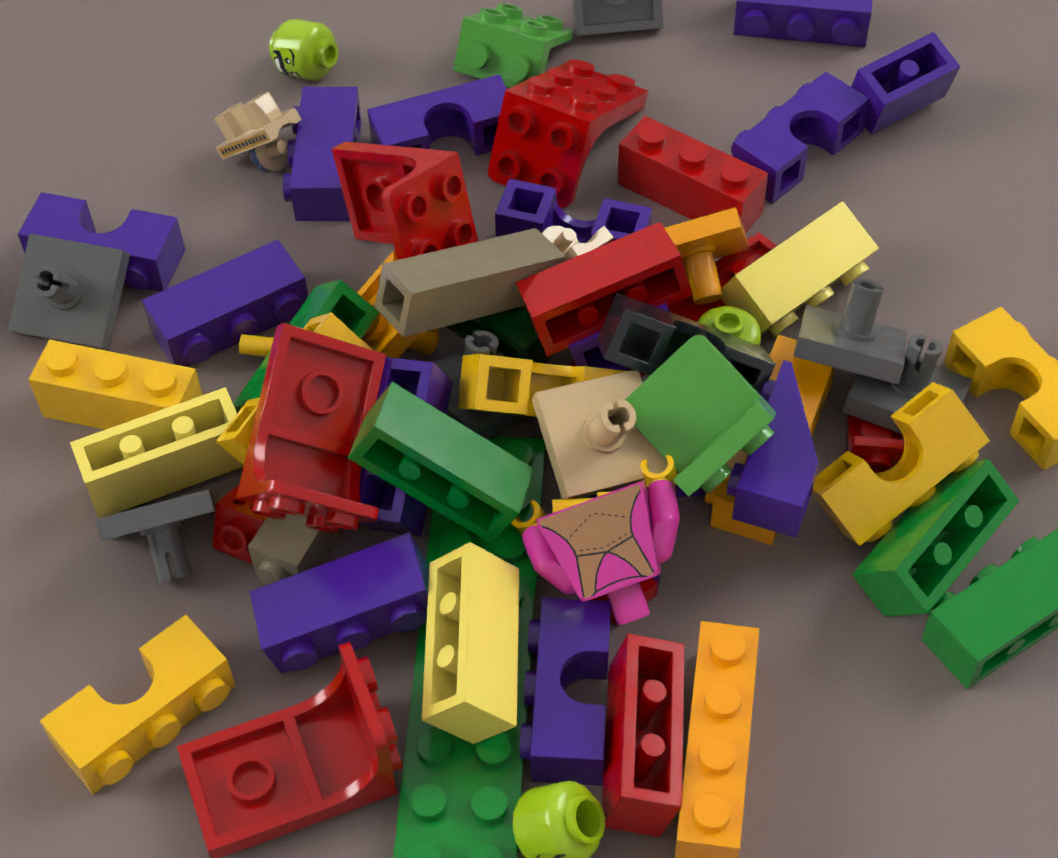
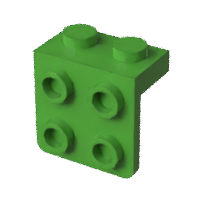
M498 3L497 8H481L480 13L463 17L453 70L480 79L500 74L505 86L511 88L528 80L530 77L544 73L550 48L571 41L574 30L562 27L564 21L553 16L538 15L537 19L522 15L523 9L511 4Z
M703 335L691 337L625 399L636 411L635 427L665 459L666 455L672 456L676 471L678 472L673 481L688 497L699 487L707 494L711 492L732 472L726 463L737 452L743 449L748 455H751L774 434V431L768 424L774 420L776 411Z

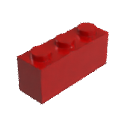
M644 116L619 143L618 184L691 220L736 207L745 234L763 214L768 173L647 116Z
M661 222L515 282L530 322L546 356L569 348L570 344L600 332L617 292L655 307L664 303L668 306L693 295L681 254Z
M628 633L608 667L602 793L605 828L660 837L682 807L685 644Z

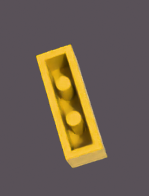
M50 339L28 379L43 417L104 430L203 395L197 372L194 368Z

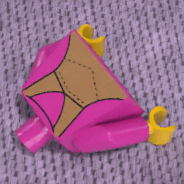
M666 455L668 466L661 473L650 472L647 459H643L640 465L644 478L643 481L549 515L545 513L535 500H531L530 504L534 508L531 519L523 523L520 517L517 516L511 524L522 535V541L534 570L562 593L567 595L577 594L582 602L607 594L618 625L626 624L651 614L639 582L661 573V564L665 563L672 556L680 521L675 488L676 483L673 481L677 471L671 455Z

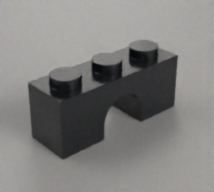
M618 292L596 340L604 359L651 376L691 337L703 335L760 395L765 382L769 381L776 365L760 345Z

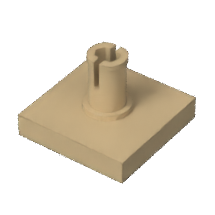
M631 370L536 392L532 397V403L562 499L584 498L596 495L597 492L621 489L643 481L644 478L640 468L643 459H647L650 472L661 473L666 470L668 466L667 460L635 427L636 411L628 401H625L643 383L639 371Z

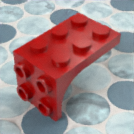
M571 59L560 66L550 68L540 75L530 77L528 80L506 89L488 166L489 178L504 186L507 185L509 179L556 188L558 206L561 208L568 207L574 202L584 164L596 140L610 126L645 108L649 91L635 86V80L620 74H610L607 76L594 71L595 67L591 63L577 59Z
M343 142L331 149L355 239L394 244L397 260L478 242L458 152L356 142Z
M286 323L278 325L275 331L236 499L253 503L251 512L254 514L281 520L286 519V514L307 517L306 527L328 533H339V528L358 530L360 523L377 521L379 508L363 504L360 500V474L362 466L348 459V456L367 412L377 400L387 354Z
M350 642L338 645L341 666L336 677L328 686L311 698L291 707L176 746L210 858L228 856L397 794L393 772L403 768L395 744L398 742L397 734L387 707L381 708L376 691H378L377 681L368 657L364 656L357 659Z

